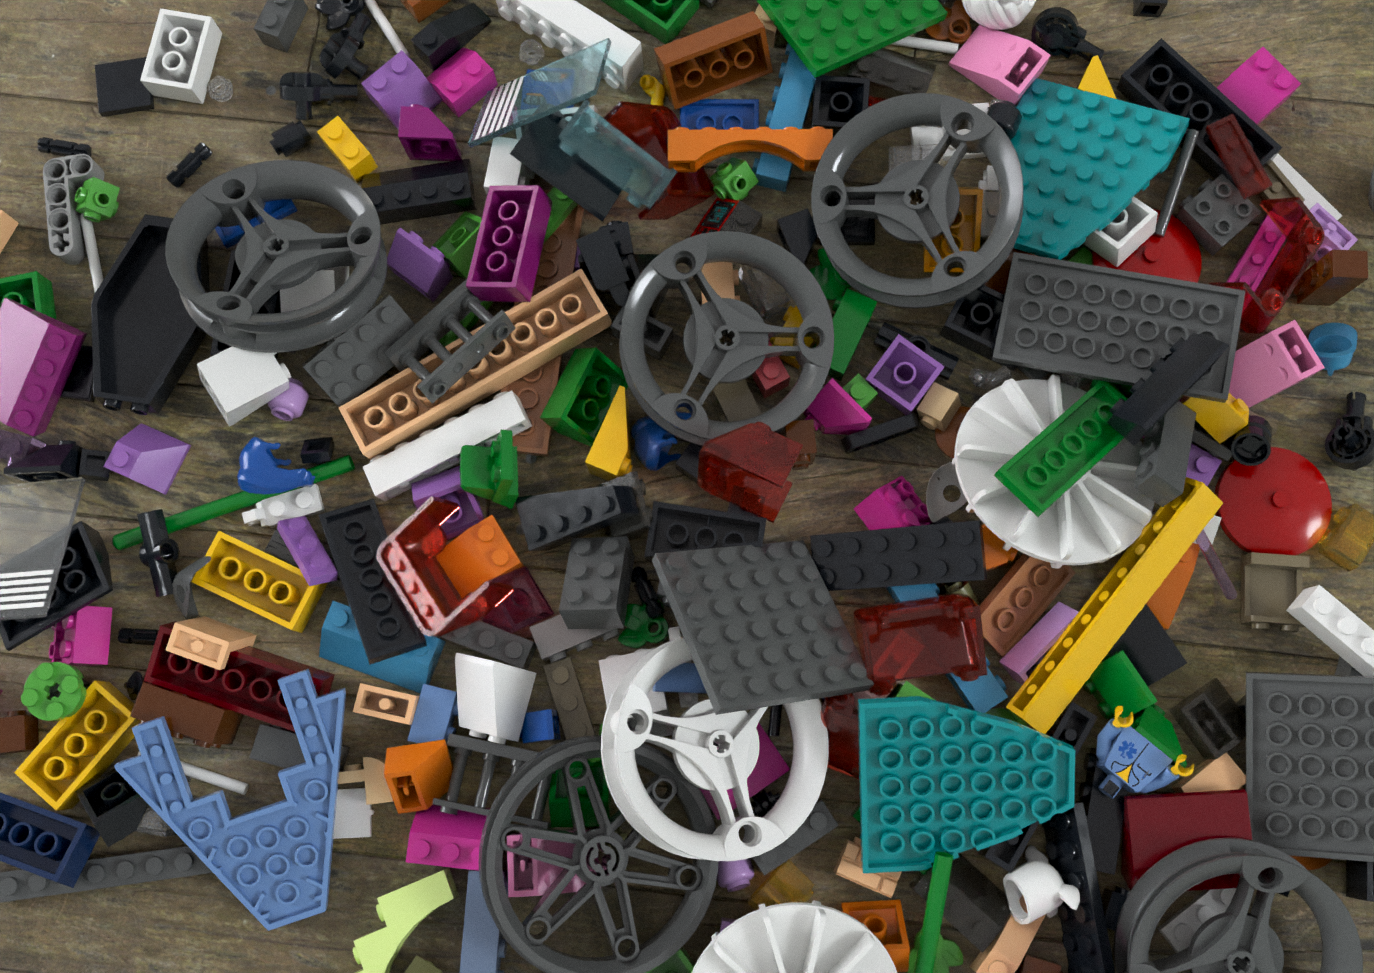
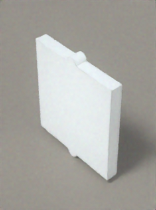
M365 788L338 789L333 839L372 837V815L374 810L372 809V804L366 805Z

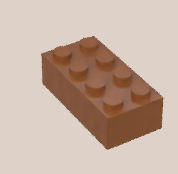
M754 11L654 48L665 94L675 110L773 72L765 26Z

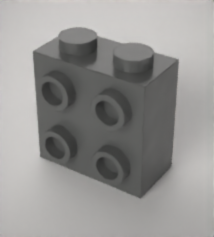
M1221 174L1214 181L1211 178L1207 179L1197 189L1200 193L1196 197L1189 195L1178 205L1181 210L1175 218L1179 219L1191 231L1196 241L1213 256L1248 226L1261 211Z

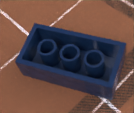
M0 793V861L74 888L100 837L97 829Z

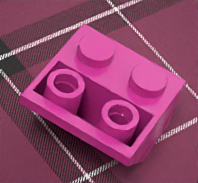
M903 476L875 490L853 508L869 530L922 526L933 523L929 518L927 505L920 500L914 492L913 486Z
M86 606L51 626L52 630H54V641L51 642L49 647V658L52 659V662L68 663L73 666L108 665L113 608Z

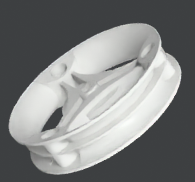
M684 637L664 643L641 657L626 672L614 690L604 716L601 733L602 766L609 791L618 809L630 825L646 840L669 853L682 857L712 861H737L759 856L772 850L787 840L804 823L813 810L825 781L829 757V739L824 711L819 699L783 704L790 721L793 737V759L790 775L775 805L762 818L754 817L749 799L747 778L752 773L759 756V736L756 727L768 707L751 709L748 713L744 710L716 715L710 699L690 706L683 712L680 718L652 713V707L647 695L655 683L673 668L693 660ZM629 715H632L636 720L634 731L630 730L627 724ZM652 722L673 727L672 739L649 734ZM713 741H715L716 744H719L718 749L717 746L713 745ZM644 742L667 749L673 753L675 764L685 779L698 788L710 791L722 822L713 834L689 830L678 825L661 812L648 795L641 781L634 749L640 747ZM728 789H732L739 812L738 817H734L727 793ZM741 826H743L745 829V835L742 841L740 840L738 833Z

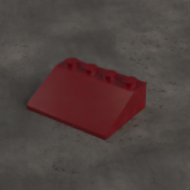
M1246 790L1125 796L1121 874L1130 891L1149 868L1171 852L1184 846L1215 838H1243L1252 840ZM1235 873L1217 876L1205 880L1187 891L1237 888L1240 875Z

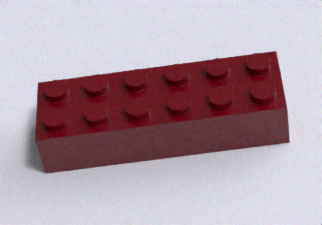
M174 621L160 625L144 678L146 682L295 732L277 680L309 669L317 695L321 696L330 693L335 674L252 646L230 652L225 669L218 670L166 651L174 623L177 622Z

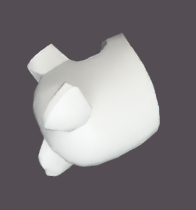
M1029 846L1026 849L1025 859L1027 862L1013 869L1012 873H1007L1003 878L1010 912L1015 921L1021 925L1029 924L1045 914L1049 918L1057 914L1058 907L1063 902L1074 910H1077L1080 903L1078 888L1073 885L1064 884L1058 871L1048 863L1045 855L1038 851L1035 846ZM1022 895L1024 897L1028 913H1026L1020 905L1019 899Z

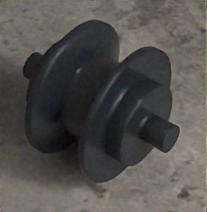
M135 671L128 679V682L124 683V688H127L131 700L137 699L143 682L149 683L144 681L145 675L142 677L139 671Z
M762 789V797L757 799L752 796L754 802L751 805L754 808V816L757 814L761 818L765 816L779 799V793L773 795L771 791L766 793Z

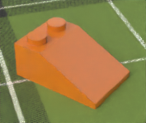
M493 515L464 531L424 562L451 610H455L525 567L498 520Z
M1191 544L1147 602V605L1165 630L1169 629L1191 579L1201 545Z

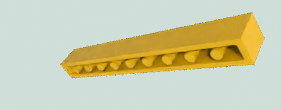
M1186 477L1183 494L1165 506H1160L1150 522L1143 528L1141 535L1129 546L1008 703L1006 708L1028 726L1043 734L1047 733L1084 683L1090 678L1097 666L1107 656L1117 640L1126 631L1127 627L1143 609L1154 592L1161 586L1164 579L1179 562L1184 553L1197 539L1204 527L1214 517L1223 502L1203 482Z

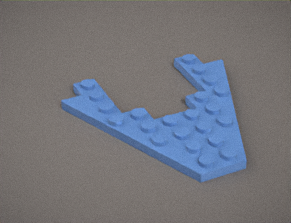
M309 669L277 680L306 761L278 772L286 796L285 800L232 817L223 790L193 799L164 716L132 727L141 755L117 762L114 765L115 770L268 931L325 912L328 907L346 690L342 688L318 696Z

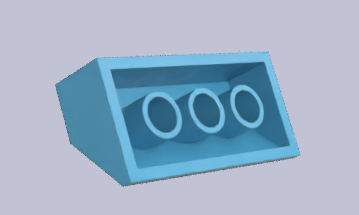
M332 601L322 626L319 657L421 693L423 684H430L446 641L423 633L427 646L369 665L350 607Z

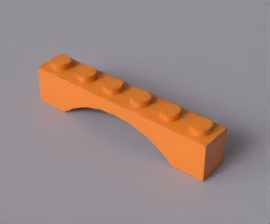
M817 126L810 129H798L796 127H785L783 129H771L769 127L743 129L741 127H731L728 130H717L713 127H704L701 130H689L686 127H678L674 130H668V172H696L702 166L718 157L748 151L762 152L781 157L793 163L802 171H816L821 156L833 139V129Z

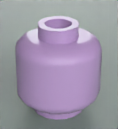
M293 378L288 379L289 389L268 402L272 415L284 421H291L293 418L300 417L309 398L307 390L303 388V383Z
M750 858L737 861H718L717 883L720 887L727 888L728 892H733L750 886V880L755 874Z

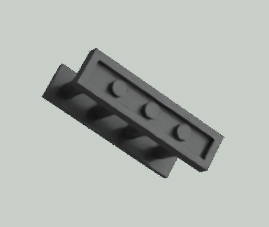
M467 279L384 352L400 372L409 367L422 380L417 387L432 404L516 329L503 310L493 316L480 304L483 301L479 300L466 287ZM471 311L485 323L474 335L459 323ZM450 330L464 342L453 354L439 342ZM429 349L443 361L432 373L418 361Z
M449 733L447 745L455 747L454 753H457L446 800L434 798L432 804L441 806L440 812L457 815L458 810L487 816L490 809L486 808L495 765L496 762H499L500 757L511 759L510 765H513L512 776L525 762L539 752ZM472 751L483 753L482 759H485L474 806L457 802L468 756H471ZM556 771L538 783L531 818L514 814L511 821L523 823L526 826L552 829L551 822L543 821L542 819L552 774H556Z

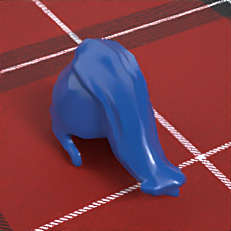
M676 411L680 419L686 420L691 417V413ZM649 416L635 421L631 426V435L635 440V456L646 469L657 471L667 463L680 458L681 454L667 455L672 447V443L677 444V439L674 438V435L656 424Z
M253 437L242 449L239 456L238 486L241 490L248 493L275 494L298 487H312L315 476L304 468L288 470L277 467L279 465L288 466L291 463L290 459L282 460L273 456L270 449H278L281 446L278 442L267 443L258 437Z

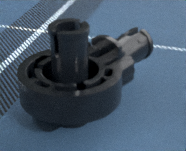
M1048 8L1042 11L1033 22L1032 42L1051 56L1062 55L1069 59L1070 55L1077 54L1090 62L1093 56L1098 55L1101 60L1104 54L1103 49L1084 39L1087 33L1086 30L1078 26L1075 15L1065 8ZM1036 32H1039V37L1042 38V41L1038 38Z
M357 13L349 28H343L340 33L333 34L323 46L319 56L320 62L324 67L323 71L333 79H336L344 68L357 77L358 80L367 71L369 66L353 56L357 49L364 47L365 41L363 36L372 23L367 15Z
M302 71L288 72L280 78V99L295 101L296 119L298 120L313 119L312 101H328V106H331L333 100L358 101L357 84H333L329 78H322L317 73Z
M1353 392L1347 394L1346 414L1342 416L1343 422L1341 418H1337L1335 428L1330 431L1325 440V450L1331 461L1340 468L1356 471L1358 468H1362L1374 460L1373 420L1369 416H1364L1366 395L1361 392H1355V399H1353ZM1334 449H1335L1336 453L1338 454V456H1339L1340 458H1338V457H1336V456L1334 455V453H1333V450H1334Z

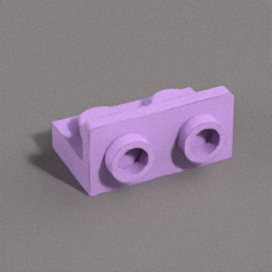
M1318 202L1294 224L1288 234L1316 261H1319L1332 249L1349 250L1358 240Z

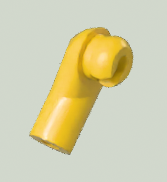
M645 74L640 78L639 84L643 91L651 98L650 111L656 114L662 113L665 88L655 77Z

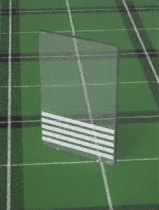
M83 477L0 485V620L47 616L86 481Z

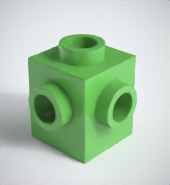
M734 157L720 164L716 168V172L710 177L714 184L713 190L715 194L722 200L732 199L741 201L748 195V191L759 182L746 160Z
M95 177L85 180L83 186L79 187L74 200L77 202L75 211L84 214L83 217L97 223L113 217L119 207V202L116 200L120 188Z

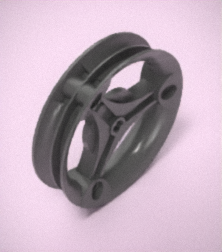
M915 93L892 97L874 104L857 114L836 133L821 156L813 180L811 193L813 221L818 237L833 267L850 286L861 294L880 303L900 308H929L944 305L967 296L981 287L1000 269L1011 253L1019 235L1023 216V176L1019 158L1011 140L997 122L984 111L968 102L935 93ZM910 127L942 128V139L923 160L908 161L896 166L885 175L879 184L845 187L843 178L850 165L865 148L879 138ZM961 129L970 130V132L965 135H960L956 133L958 130ZM949 145H951L956 151L946 166L942 167L938 162ZM983 152L989 159L998 180V214L992 232L977 252L960 251L950 231V227L954 223L960 207L959 189L953 176L966 153ZM835 198L841 199L836 206H828L831 200ZM918 198L922 199L921 204L917 202ZM850 199H875V205H850ZM916 199L917 205H913L912 201ZM847 217L877 219L884 230L892 237L907 243H921L937 264L932 277L920 279L898 278L880 273L866 265L851 250L841 232V227L846 222ZM943 235L953 253L944 259L941 258L932 240ZM956 267L964 271L958 277H952L948 274L951 269Z
M273 160L258 162L235 168L212 179L194 192L178 210L170 225L165 245V256L169 272L179 289L184 307L193 321L216 340L253 352L282 353L297 351L322 344L339 336L358 323L372 308L381 294L387 275V254L381 237L380 221L377 210L369 196L357 183L344 174L329 167L305 161ZM297 199L313 201L339 211L352 225L348 233H317L298 221L277 220L263 209L266 202L275 200ZM256 218L260 224L252 227L248 221ZM239 225L244 235L237 244L235 260L241 274L229 292L216 291L207 293L201 285L197 274V260L200 249L208 235L217 226L231 227ZM340 266H354L355 268L340 288L312 305L282 313L257 314L262 305L276 292L305 282L317 271Z
M733 231L703 233L686 238L661 252L648 264L636 280L629 293L623 313L619 342L620 360L627 385L635 400L656 424L670 434L684 441L709 448L726 449L750 446L767 440L784 430V426L795 421L813 402L827 378L833 357V320L827 299L819 283L807 267L792 253L767 239L752 234ZM713 262L738 263L765 273L779 283L793 299L801 314L802 324L799 327H780L765 324L756 310L748 304L736 299L721 298L703 275L702 269L704 264ZM684 263L689 266L690 271L681 273L676 269V265ZM693 281H696L708 301L701 306L688 286ZM663 288H678L691 313L683 333V348L692 370L681 393L665 394L661 390L649 369L644 350L646 319L655 298ZM722 336H725V339L727 337L731 339L729 346H726V342L724 345L720 342ZM768 337L794 338L793 346H768ZM804 337L813 338L816 342V347L810 348L806 346ZM795 356L802 371L791 391L776 406L758 416L740 421L725 422L708 419L702 405L719 383H735L748 378L760 367L765 358ZM699 374L710 380L697 402L686 394ZM679 407L687 408L691 413V417L686 420L680 419L676 414V409Z
M1215 838L1195 842L1171 852L1155 863L1137 881L1128 894L1117 920L1113 945L1116 973H1177L1188 969L1190 971L1185 973H1282L1284 965L1283 947L1279 937L1269 926V917L1275 893L1293 890L1309 906L1320 930L1322 961L1319 973H1363V954L1355 923L1341 899L1329 886L1285 852L1270 845L1243 838ZM1237 873L1240 875L1236 891L1226 911L1204 922L1193 935L1189 947L1165 958L1153 961L1149 959V949L1155 929L1166 910L1178 897L1205 880L1226 874ZM1254 889H1257L1252 910L1249 914L1248 910L1254 893Z

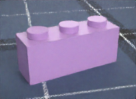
M1058 602L999 662L1015 681L1023 685L1079 612Z

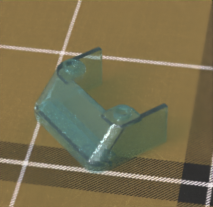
M585 99L557 139L561 142L558 147L571 157L576 153L628 194L626 200L639 209L643 205L650 209L676 175L677 171L674 168L667 169L592 110L588 106L590 102Z

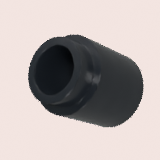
M299 120L296 123L292 121L273 132L271 135L274 139L269 142L278 156L283 153L285 157H288L307 146V142L312 138Z

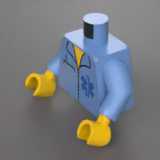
M1123 706L1115 708V719H1110L1097 736L1096 756L1099 759L1097 767L1107 774V777L1098 788L1111 799H1114L1122 787L1130 793L1140 792L1145 794L1167 786L1178 779L1180 775L1189 776L1193 773L1195 764L1188 768H1184L1179 764L1186 760L1187 755L1185 754L1177 757L1174 766L1170 765L1173 761L1171 758L1131 727L1133 712L1126 718L1119 716L1123 712Z

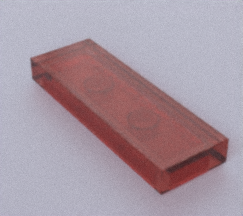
M1233 114L1206 127L1205 130L1244 200L1269 189L1273 185Z

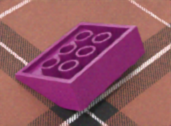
M7 297L4 298L0 307V421L7 426L34 437L46 431L87 333Z

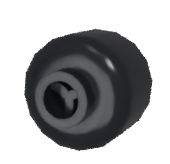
M1009 101L992 104L986 114L995 120L1008 138L1012 140L1022 120L1020 111Z

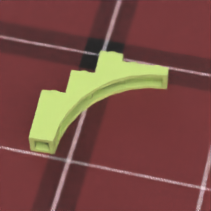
M449 868L377 898L379 903L376 905L378 916L382 922L385 921L387 926L354 940V958L363 967V969L354 973H390L393 962L402 945L418 924L439 906L459 896Z

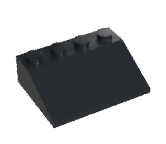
M544 105L510 155L603 222L630 179L633 170L626 160L621 157L616 158L609 153L608 148L598 140L593 141L585 135L586 132L582 127L565 120L563 114L558 109Z
M79 521L0 567V574L54 570L53 574L0 578V582L51 578V582L0 586V589L49 586V589L45 591L0 594V597L47 594L44 599L0 602V605L44 602L43 607L0 610V635L6 650L10 651L113 591L109 554L97 530L83 521Z

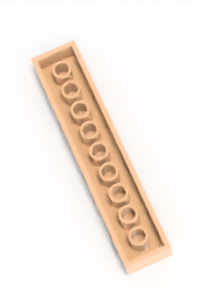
M582 268L532 296L530 302H522L506 311V315L516 329L433 404L417 387L422 380L408 367L340 406L339 410L362 454L370 460L378 455L389 454L395 450L397 445L410 442L424 431L438 426L610 327L612 321ZM483 324L482 326L476 328L475 330L471 331L470 333H471L472 335H474V334H475L476 332H478L485 324ZM459 338L445 346V348L453 354L464 342ZM435 353L419 361L430 373L443 363Z

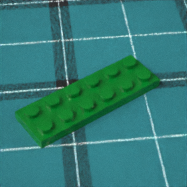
M1098 382L998 469L994 476L1039 517L1124 439L1107 422L1113 415L1109 410L1121 398L1125 401L1126 399L1108 382Z

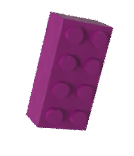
M539 185L489 186L466 282V287L479 300L502 302L531 301L553 203Z

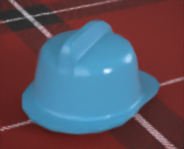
M1335 322L1317 326L1310 332L1308 341L1325 367L1322 370H1327L1328 376H1332L1334 370L1343 369L1350 364L1357 347L1358 335L1352 326Z

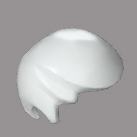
M962 0L964 9L969 17L984 27L996 30H1005L1017 26L1028 15L1036 0Z

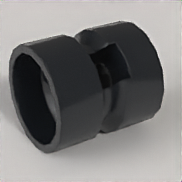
M1249 415L1248 425L1232 435L1231 453L1236 461L1246 466H1255L1262 464L1268 459L1271 453L1272 428L1269 422L1262 417Z

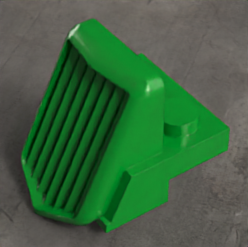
M501 429L497 440L492 441L491 447L462 446L460 450V485L464 491L506 506L508 509L513 508L518 497L517 446H513L512 431Z

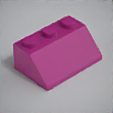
M435 804L427 810L416 811L409 833L406 855L407 863L479 871V846L482 830L487 818L486 815L458 810L457 815L440 812L441 806Z

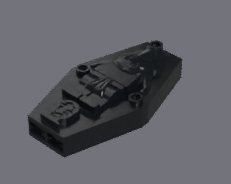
M145 214L94 294L91 304L93 396L103 404L105 409L120 411L121 408L130 409L131 412L139 415H147L148 412L159 414L207 335L193 321L185 309L179 289L173 281L167 266L165 256L166 238L174 218ZM206 238L198 255L197 274L201 285L208 293L210 292L208 243Z

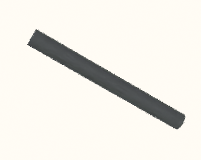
M1188 129L1156 223L1154 236L1163 238L1199 134L1197 130Z

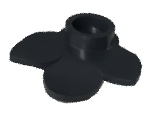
M317 0L315 8L320 13L328 15L326 29L333 31L345 26L351 16L361 13L364 8V1Z

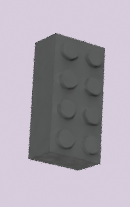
M386 294L372 306L358 323L331 339L302 363V366L337 406L340 407L356 398L394 366L384 352L415 324L391 295Z

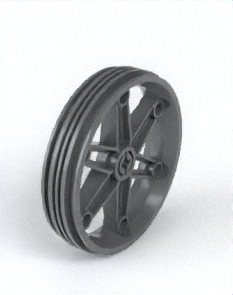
M601 735L583 736L560 742L539 752L525 762L504 784L488 812L482 830L478 861L479 878L488 911L510 946L527 962L545 973H646L674 955L698 928L714 893L718 874V861L693 859V864L636 847L643 836L634 828L626 839L623 840L614 831L626 819L620 810L608 819L587 759L602 758ZM644 743L634 749L636 764L656 774L644 787L661 812L676 795L687 815L691 830L699 833L713 834L716 830L715 822L703 793L698 787L685 779L677 768L675 761L663 752ZM575 761H580L583 766L582 773L577 777H571L569 774L570 765ZM562 768L574 832L511 824L510 822L516 810L527 794L545 777ZM665 781L667 791L663 796L658 797L655 792L656 786L659 782ZM581 786H585L599 828L591 829L587 832L585 831L577 790ZM511 830H517L520 833V839L515 845L505 844V836ZM531 838L575 844L572 851V859L529 846ZM605 842L610 843L612 848L606 845ZM598 848L606 854V856L602 857V866L594 860L598 857ZM503 850L564 868L522 923L513 911L506 893L502 871ZM628 856L669 868L668 875L627 871ZM586 863H587L593 870H595V872L589 871V869H588ZM685 869H690V880L686 883H681V872ZM575 874H577L586 884L552 916L547 910ZM614 882L623 927L617 929L601 887ZM627 882L686 890L679 907L670 920L654 936L639 945ZM592 896L613 955L605 957L574 956L558 951L543 942ZM538 920L544 922L542 932L536 935L530 934L529 929L533 922ZM624 939H630L631 946L628 951L618 952L620 942Z

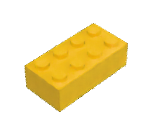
M221 531L217 532L205 555L211 557L210 562L198 570L191 581L299 633L304 631L328 584L327 582L309 586L299 568Z
M95 680L86 690V698L79 711L70 717L60 720L14 772L56 811L73 809L80 801L75 791L99 778L134 738L132 727L138 725L140 721L130 717L134 703L110 682Z

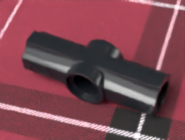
M886 322L883 323L873 345L886 351L899 334L942 364L944 368L938 376L948 381L959 360L958 357L931 345L923 336H913Z
M162 509L139 513L137 517L144 542L139 551L140 560L145 566L150 568L156 597L173 594L172 583L175 575H177L175 562L179 557V547L174 540L169 539Z

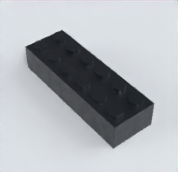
M1162 38L1121 75L1116 89L1133 104L1190 118L1189 125L1179 147L1182 148L1188 129L1199 131L1191 158L1214 179L1223 174L1239 191L1262 171L1282 149L1274 139Z

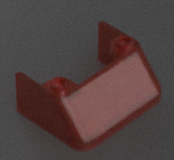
M620 101L593 129L595 133L613 134L615 142L621 150L636 153L657 194L650 198L649 205L638 214L639 219L667 220L711 197L714 194L713 185L703 166L696 172H668V130L681 127L674 112L666 106Z
M1299 197L1262 200L1260 206L1288 241L1255 293L1246 282L1209 283V285L1246 291L1240 326L1246 333L1261 334L1269 327L1324 240L1325 234L1322 226Z
M762 422L749 423L704 442L699 452L697 484L704 491L752 514L767 518V521L774 523L793 485L787 478L803 445L771 431V428Z
M433 496L423 503L380 544L377 550V561L420 631L426 636L440 637L482 620L514 591V588L511 585L486 581L475 592L468 593L462 599L436 558L444 550L447 543V537L441 525L460 506L458 503Z

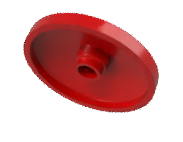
M1153 209L1154 211H1156V212L1158 213V215H1157V220H1158V217H1159V214H1160V210ZM1172 215L1163 238L1152 234L1118 267H1115L1091 250L1092 265L1196 283H1198L1201 274L1202 259L1198 243L1191 231Z
M1271 447L1268 459L1262 464L1255 466H1246L1233 460L1224 469L1216 485L1215 495L1223 502L1216 512V516L1221 517L1220 526L1227 537L1247 553L1299 555L1312 548L1322 538L1328 528L1332 513V500L1328 485L1320 471L1308 459L1291 450Z

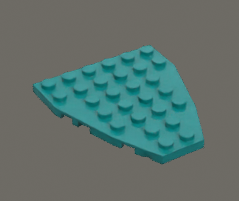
M1036 78L1023 94L1016 107L1022 115V120L1016 135L1011 140L1017 152L1023 176V216L1019 235L1013 248L1040 257L1061 260L1068 255L1071 249L1082 245L1086 241V237L1095 230L1100 232L1131 203L1132 198L1140 190L1144 191L1149 186L1150 180L1158 173L1162 174L1168 168L1187 130L1190 118Z
M921 696L858 699L861 868L863 873L926 870L932 867L931 863L934 862L935 852L937 851L953 855L954 860L959 858L958 853L975 847L979 851L1015 838L1023 833L1021 829L1037 821L1042 824L1050 820L1053 815L1064 813L1074 807L1075 749L1072 745L1009 719Z

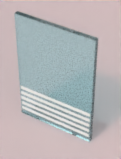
M609 38L488 91L468 141L469 147H475L596 95L610 50L611 40Z

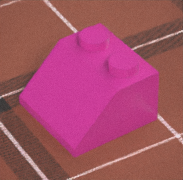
M464 47L426 78L441 100L458 118L498 85L493 69L477 52Z

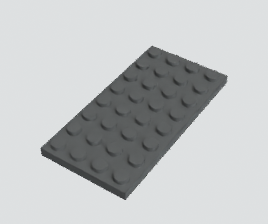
M1014 252L992 361L1133 386L1140 378L1146 381L1153 374L1149 370L1161 357L1166 361L1173 354L1169 349L1181 337L1187 340L1192 333L1225 342L1229 347L1183 396L1225 403L1228 400L1246 291Z

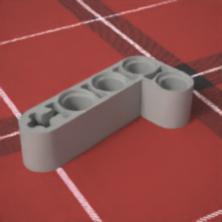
M86 154L53 158L48 160L43 167L50 251L69 265H77L85 257V242L80 221L82 213L75 211L77 202L74 200L79 187L83 186L85 180L95 177L103 181L105 177L104 170Z

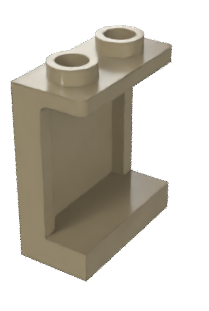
M1254 552L1241 556V624H1251V629L1270 630V626H1278L1281 632H1299L1300 627H1305L1286 610L1302 592V570L1310 568V556Z

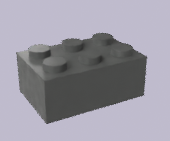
M627 536L572 538L559 612L568 629L624 628L635 557Z

